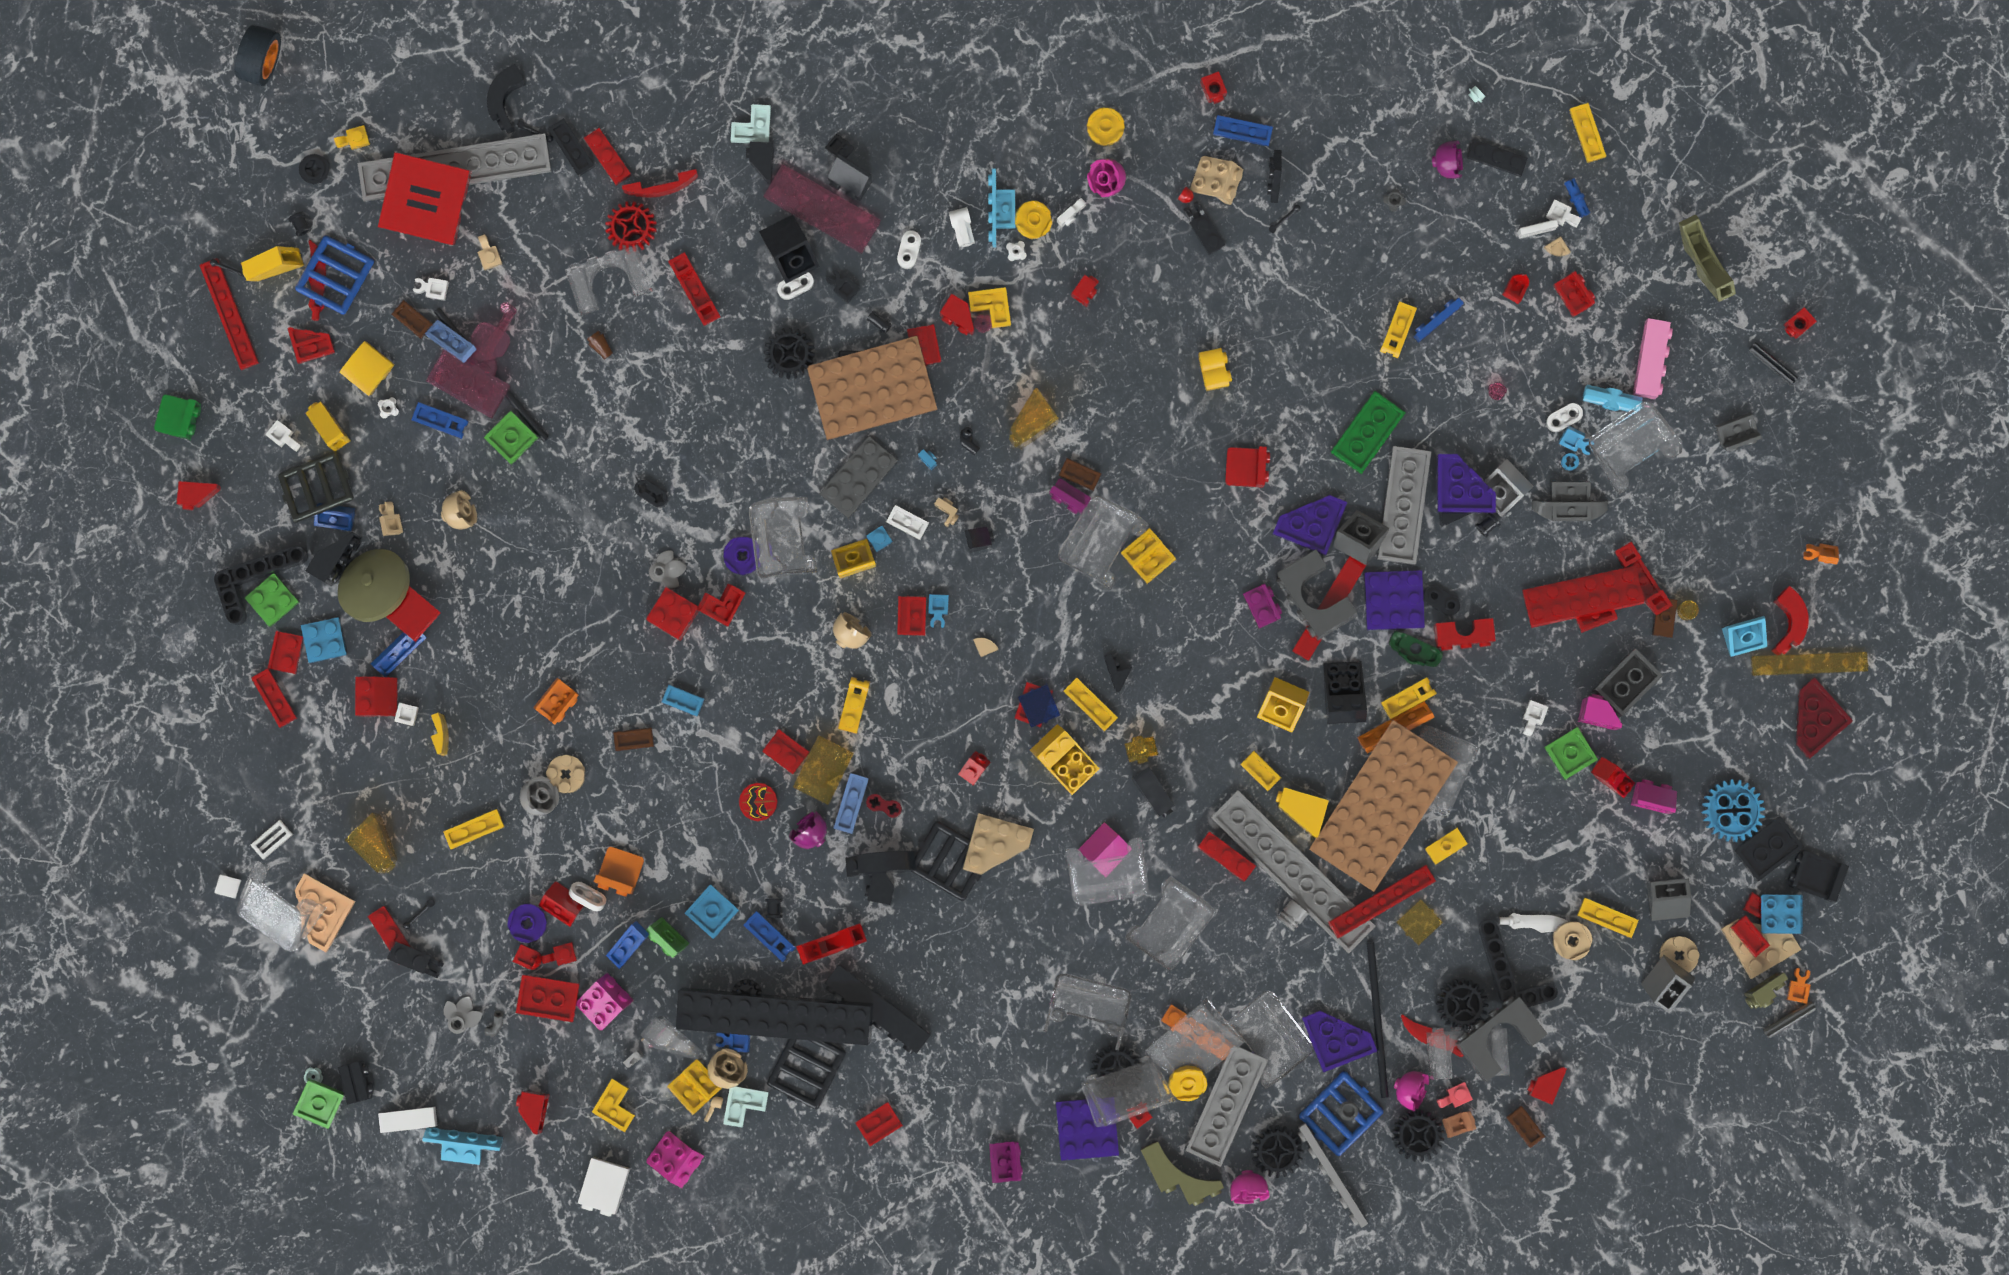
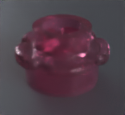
M980 314L976 317L974 327L978 329V332L985 333L991 330L990 316Z
M1500 382L1490 384L1488 387L1489 396L1494 400L1502 399L1505 393H1507V388Z

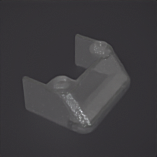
M1059 974L1055 980L1043 1032H1047L1050 1020L1062 1022L1066 1019L1067 1014L1104 1023V1031L1110 1036L1117 1037L1115 1050H1119L1126 1026L1131 993L1125 988L1069 974Z

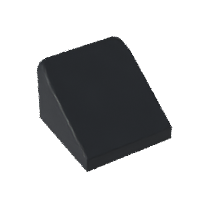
M838 134L825 147L836 158L838 154L847 158L854 150L853 146Z

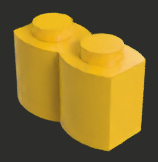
M1221 348L1199 352L1198 357L1206 391L1229 387V382L1232 381L1230 370L1226 371L1225 363H1228L1226 352H1222Z

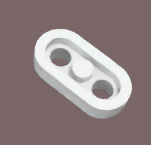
M907 231L901 240L897 260L900 267L904 269L912 268L917 261L921 238L915 231ZM913 237L915 241L909 243L908 238ZM905 255L910 256V260L904 261L903 257Z
M808 272L787 284L784 280L781 281L777 288L779 296L782 299L790 300L810 290L814 284L813 277ZM807 279L808 283L806 285H802L801 280ZM787 287L791 289L788 294L784 293V289Z
M1571 403L1552 413L1546 420V426L1552 432H1560L1567 428V426L1578 422L1583 416V410L1578 404ZM1569 411H1574L1575 417H1571ZM1557 420L1559 425L1554 426L1552 421Z
M575 882L571 885L569 895L573 900L593 911H601L604 908L606 897L602 893L582 882Z

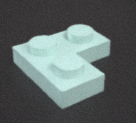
M752 104L751 123L732 122L731 143L769 142L771 105Z
M737 1086L730 1088L723 1124L743 1127L746 1108L765 1112L769 1092Z

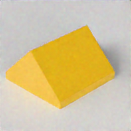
M867 539L831 550L840 579L876 567Z

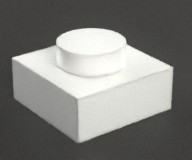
M399 703L395 722L414 726L419 708Z

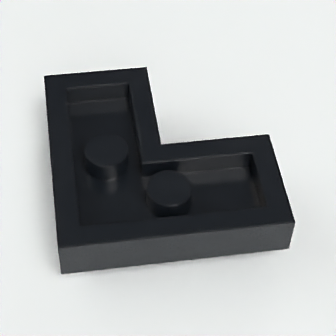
M1274 150L1273 157L1269 158V179H1272V182L1268 183L1267 195H1270L1271 203H1278L1282 150Z

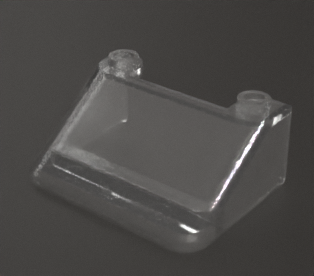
M1642 402L1591 436L1589 447L1612 486L1620 495L1629 486V480L1625 475L1626 472L1659 450L1668 458L1678 456L1682 453V440L1652 403Z
M1094 496L1082 515H1080L1058 554L1059 560L1111 590L1116 581L1115 575L1108 571L1130 533L1135 536H1141L1150 524L1135 512L1101 496Z
M1142 837L1133 838L1128 842V855L1084 862L1080 850L1076 848L1065 849L1073 901L1079 906L1145 895L1149 885Z
M257 861L249 873L236 908L237 914L283 949L295 951L300 947L327 907L311 899H303L296 907L263 884L270 866Z
M1265 991L1219 1026V1029L1227 1037H1232L1238 1033L1254 1054L1268 1059L1260 1078V1082L1265 1089L1284 1078L1313 1052L1311 1041L1271 991Z

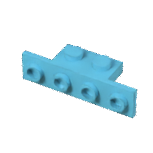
M992 169V174H988V186H992V193H988V203L992 204V212H989V223H992V231H989V242H992L993 247H996V229H1015V190H996V169Z
M433 1127L426 1128L423 1141L442 1144L441 1160L480 1165L481 1150L500 1151L503 1137Z

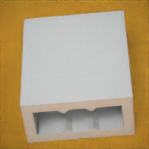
M595 1157L591 1158L578 1200V1204L582 1205L581 1208L589 1211L595 1208L601 1210L600 1214L610 1217L612 1214H616L630 1168Z

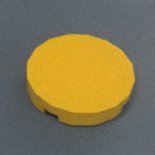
M1112 108L1097 109L1090 115L1087 123V132L1091 140L1103 146L1113 145L1118 142L1123 136L1125 129L1124 119L1121 114Z
M1039 201L1023 203L1015 214L1017 230L1029 239H1037L1046 235L1052 225L1051 212L1045 204Z
M1187 1065L1173 1071L1169 1077L1168 1085L1170 1093L1178 1100L1192 1101L1199 1098V1095L1206 1091L1207 1080L1205 1073L1200 1068Z

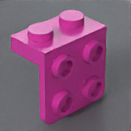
M606 973L577 1001L576 1006L599 1030H603L634 1000L619 986L613 977Z
M668 1131L647 1158V1164L670 1183L682 1188L688 1182L694 1170L700 1165L704 1156Z

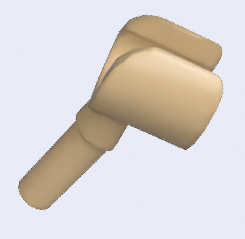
M715 1096L712 1099L704 1121H709L715 1107L721 1109L723 1098Z

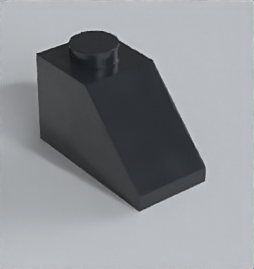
M750 141V147L746 148V158H749L750 164L768 184H772L774 144Z
M987 527L965 530L970 553L991 548V542H995L992 530L988 531Z

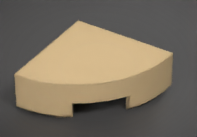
M1561 237L1544 247L1548 253L1554 256H1566L1571 253Z
M973 639L981 657L999 650L995 643L989 639Z

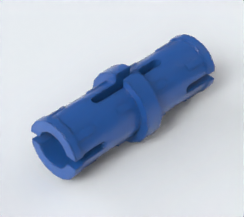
M1574 178L1571 179L1572 181L1565 182L1564 185L1571 197L1570 202L1574 204L1579 217L1582 218L1591 212L1584 200L1585 195L1581 193Z

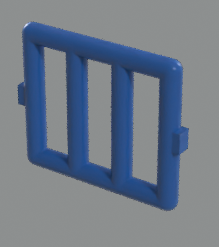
M325 235L296 284L295 290L315 300V303L321 307L325 305L340 314H346L372 268L374 260L355 250L354 246L348 243L345 245ZM327 245L365 263L360 273L324 255L323 252ZM318 261L356 279L352 288L349 289L314 271ZM309 277L346 295L347 297L342 306L304 287Z
M1343 1071L1299 1114V1118L1315 1133L1314 1136L1319 1141L1322 1140L1336 1156H1341L1383 1114L1384 1110L1368 1094L1369 1091L1364 1086L1361 1087L1346 1071ZM1343 1081L1374 1110L1367 1119L1358 1112L1355 1120L1360 1126L1353 1133L1322 1103L1330 1094L1340 1104L1347 1101L1336 1089ZM1316 1108L1347 1138L1339 1147L1309 1117Z

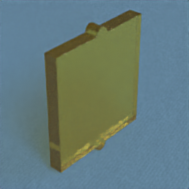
M1420 899L1396 923L1406 932L1405 935L1409 936L1419 946L1443 922L1433 913L1434 910L1430 909Z

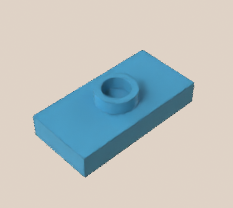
M668 685L662 703L698 717L705 699Z

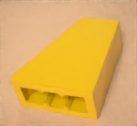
M276 246L242 262L241 265L246 281H261L304 266L299 248Z
M315 402L308 407L306 415L329 448L333 451H338L351 441L322 402Z
M1288 788L1278 791L1276 802H1279L1278 808L1312 837L1318 838L1329 800Z

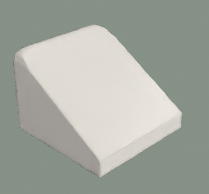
M220 875L215 893L236 899L241 880Z

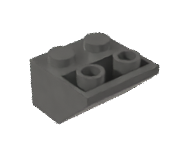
M1689 878L1647 882L1651 921L1690 917L1691 891Z
M1663 955L1642 981L1641 985L1652 1001L1670 1014L1692 987L1696 977Z

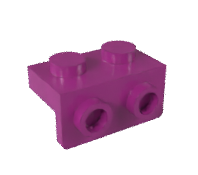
M1058 479L1055 486L1053 485L1049 491L1053 501L1058 504L1064 503L1068 506L1067 509L1074 514L1080 513L1082 515L1091 501V497L1062 479Z
M1009 1141L989 1144L992 1183L1021 1181L1023 1169L1020 1165L1021 1148L1019 1143Z

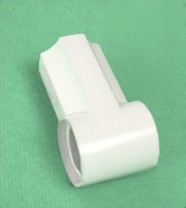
M968 208L950 211L949 216L952 227L955 229L959 247L975 244Z

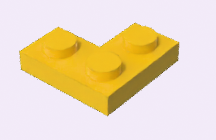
M1006 287L968 292L971 312L990 310L992 328L1011 326Z
M612 1078L592 1113L621 1131L626 1132L635 1115L619 1106L629 1088Z

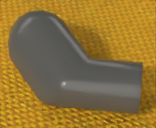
M502 1011L494 1012L493 1026H486L484 1033L486 1036L495 1037L503 1026Z

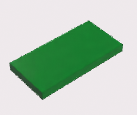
M1374 391L1330 453L1359 474H1362L1406 412Z

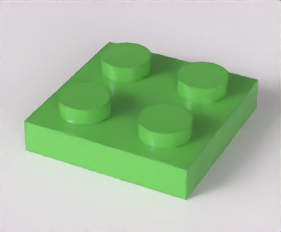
M512 411L484 437L511 465L538 439Z
M275 573L245 597L247 602L269 627H272L300 603Z
M1578 727L1544 747L1564 780L1598 760Z
M663 917L646 929L650 934L648 936L649 939L662 947V951L672 958L690 944Z
M308 1078L293 1111V1115L329 1129L344 1097V1092Z

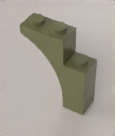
M1695 214L1679 222L1684 250L1695 262L1699 279L1718 302L1735 295L1734 281L1725 271L1712 250L1698 216Z
M1158 1141L1140 1149L1161 1192L1170 1193L1177 1189L1176 1185L1179 1184L1188 1204L1193 1203L1194 1206L1204 1202L1203 1198L1209 1195L1212 1198L1222 1193L1221 1189L1224 1187L1220 1180L1194 1178L1175 1167L1164 1154Z

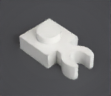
M1080 198L1073 206H1070L1057 218V223L1061 227L1065 224L1069 226L1076 219V214L1086 206L1084 200Z
M420 278L415 279L416 283L422 284L420 289L413 288L415 293L421 294L426 292L427 298L446 300L448 281L429 278L428 283H425Z

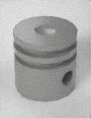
M1291 899L1282 909L1283 912L1279 913L1280 916L1277 915L1276 917L1294 932V928H1297V924L1303 922L1308 913Z

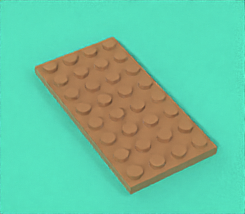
M1392 720L1309 850L1375 892L1455 769L1458 761Z

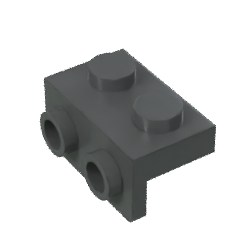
M1751 412L1715 425L1720 446L1726 451H1736L1740 446L1752 445L1757 440L1762 439L1761 434L1757 430L1754 415Z

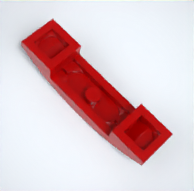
M696 169L678 173L679 181L643 188L641 182L622 185V189L625 194L636 197L652 198L665 196L690 185L698 178V173Z
M685 252L669 260L668 262L702 324L706 326L720 318L717 309Z
M1632 542L1615 551L1623 568L1636 566L1644 601L1656 616L1673 606L1642 562V557Z

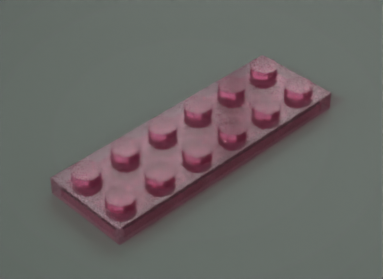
M783 164L763 196L773 204L861 254L881 223V220Z

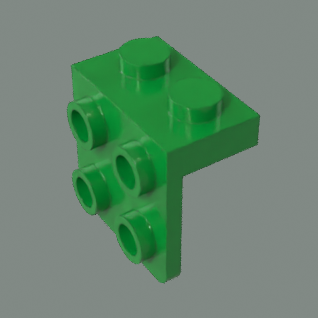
M164 395L154 430L191 440L196 430V420L201 413V404L192 399L185 400Z

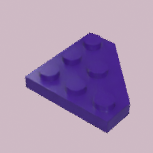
M1458 454L1437 455V512H1496V492Z
M1328 495L1313 503L1283 514L1279 517L1272 535L1312 551L1317 550L1318 553L1326 556L1347 502Z
M1322 1011L1302 1017L1323 1072L1377 1052L1371 1033Z

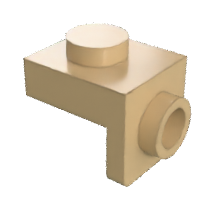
M938 497L934 503L935 507L949 515L944 525L946 527H949L950 524L954 525L959 517L957 515L958 509L953 507V502L947 498L940 499Z

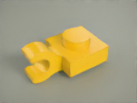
M364 125L346 130L347 136L334 138L337 148L350 145L353 150L370 145Z

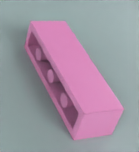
M1650 318L1645 321L1633 389L1634 396L1655 400L1658 395L1662 394L1663 384H1661V378L1666 373L1664 360L1668 358L1670 349L1667 346L1668 339H1671L1673 328H1670L1671 322Z

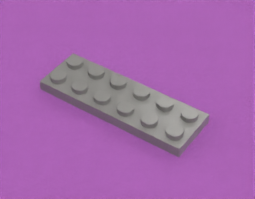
M1397 446L1392 448L1382 524L1387 526L1389 531L1379 547L1377 560L1416 565L1431 451Z
M1232 1044L1186 1148L1187 1152L1222 1167L1268 1059Z

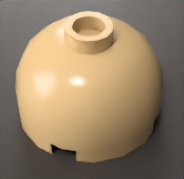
M460 490L450 494L442 504L441 517L444 522L454 529H466L474 526L473 524L477 522L475 505H470L468 500L471 497L465 491Z
M841 612L835 620L833 633L837 639L836 643L840 647L857 649L863 646L872 634L866 626L862 628L859 624L860 620L846 612L843 614Z
M726 1048L718 1051L710 1059L708 1076L714 1085L719 1088L730 1089L739 1085L746 1078L748 1073L746 1062L743 1063L742 1056L738 1052Z

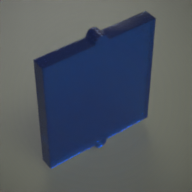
M1048 685L1035 690L1031 689L1030 692L1018 697L1031 728L1042 723L1046 724L1049 720L1060 716Z

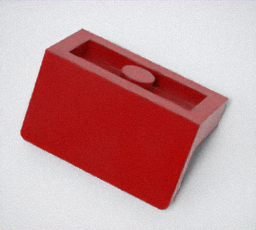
M556 881L546 891L538 905L569 927L572 926L579 912L584 908V905L570 897L567 888Z

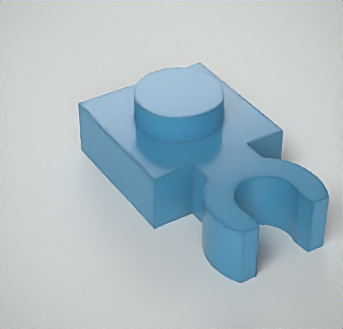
M1567 426L1559 440L1560 445L1575 452L1580 448L1586 455L1591 453L1586 448L1587 445L1595 447L1594 440L1584 439L1585 433L1571 426Z
M929 594L928 614H934L930 622L931 628H934L936 620L941 621V628L945 627L942 615H948L949 595Z

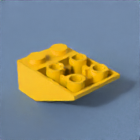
M1058 724L1030 749L1032 754L1071 795L1100 769Z

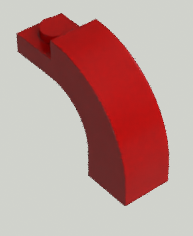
M1790 586L1786 587L1773 601L1784 611L1788 619L1786 634L1771 650L1776 655L1781 653L1785 655L1792 647L1790 643L1795 647L1800 645L1808 629L1809 616L1807 607L1801 596Z
M860 923L796 947L804 965L867 942Z

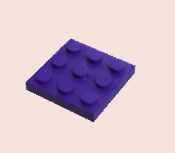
M1422 570L1364 573L1367 630L1425 628Z
M1114 1097L1056 1102L1061 1161L1119 1156Z

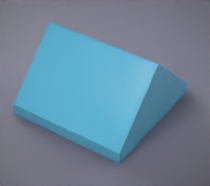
M1764 616L1722 628L1730 657L1767 647L1766 621Z

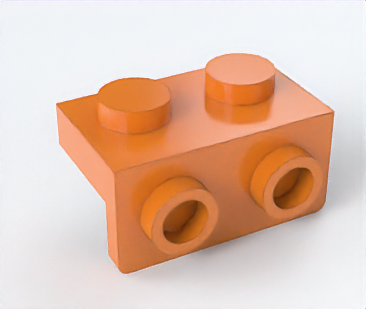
M556 678L533 708L555 725L563 720L567 709L575 705L579 694L559 678Z

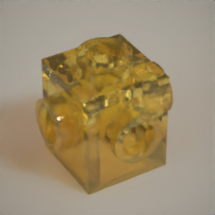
M1142 735L1131 738L1132 742L1125 743L1129 762L1137 761L1138 764L1149 762L1148 758L1158 755L1154 736L1143 738Z

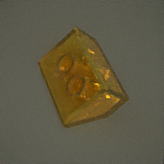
M818 735L793 788L829 805L854 753Z

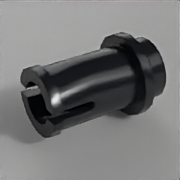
M874 310L867 317V321L880 329L879 332L887 333L892 326L889 319L885 320Z

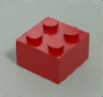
M666 587L646 620L681 641L699 612L697 610L698 606Z

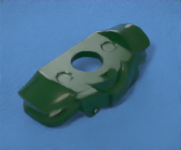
M1394 631L1390 637L1389 646L1398 652V655L1405 659L1408 664L1437 667L1442 660L1443 652L1406 633ZM1418 643L1421 645L1422 650L1419 654L1411 652L1410 647L1412 644Z

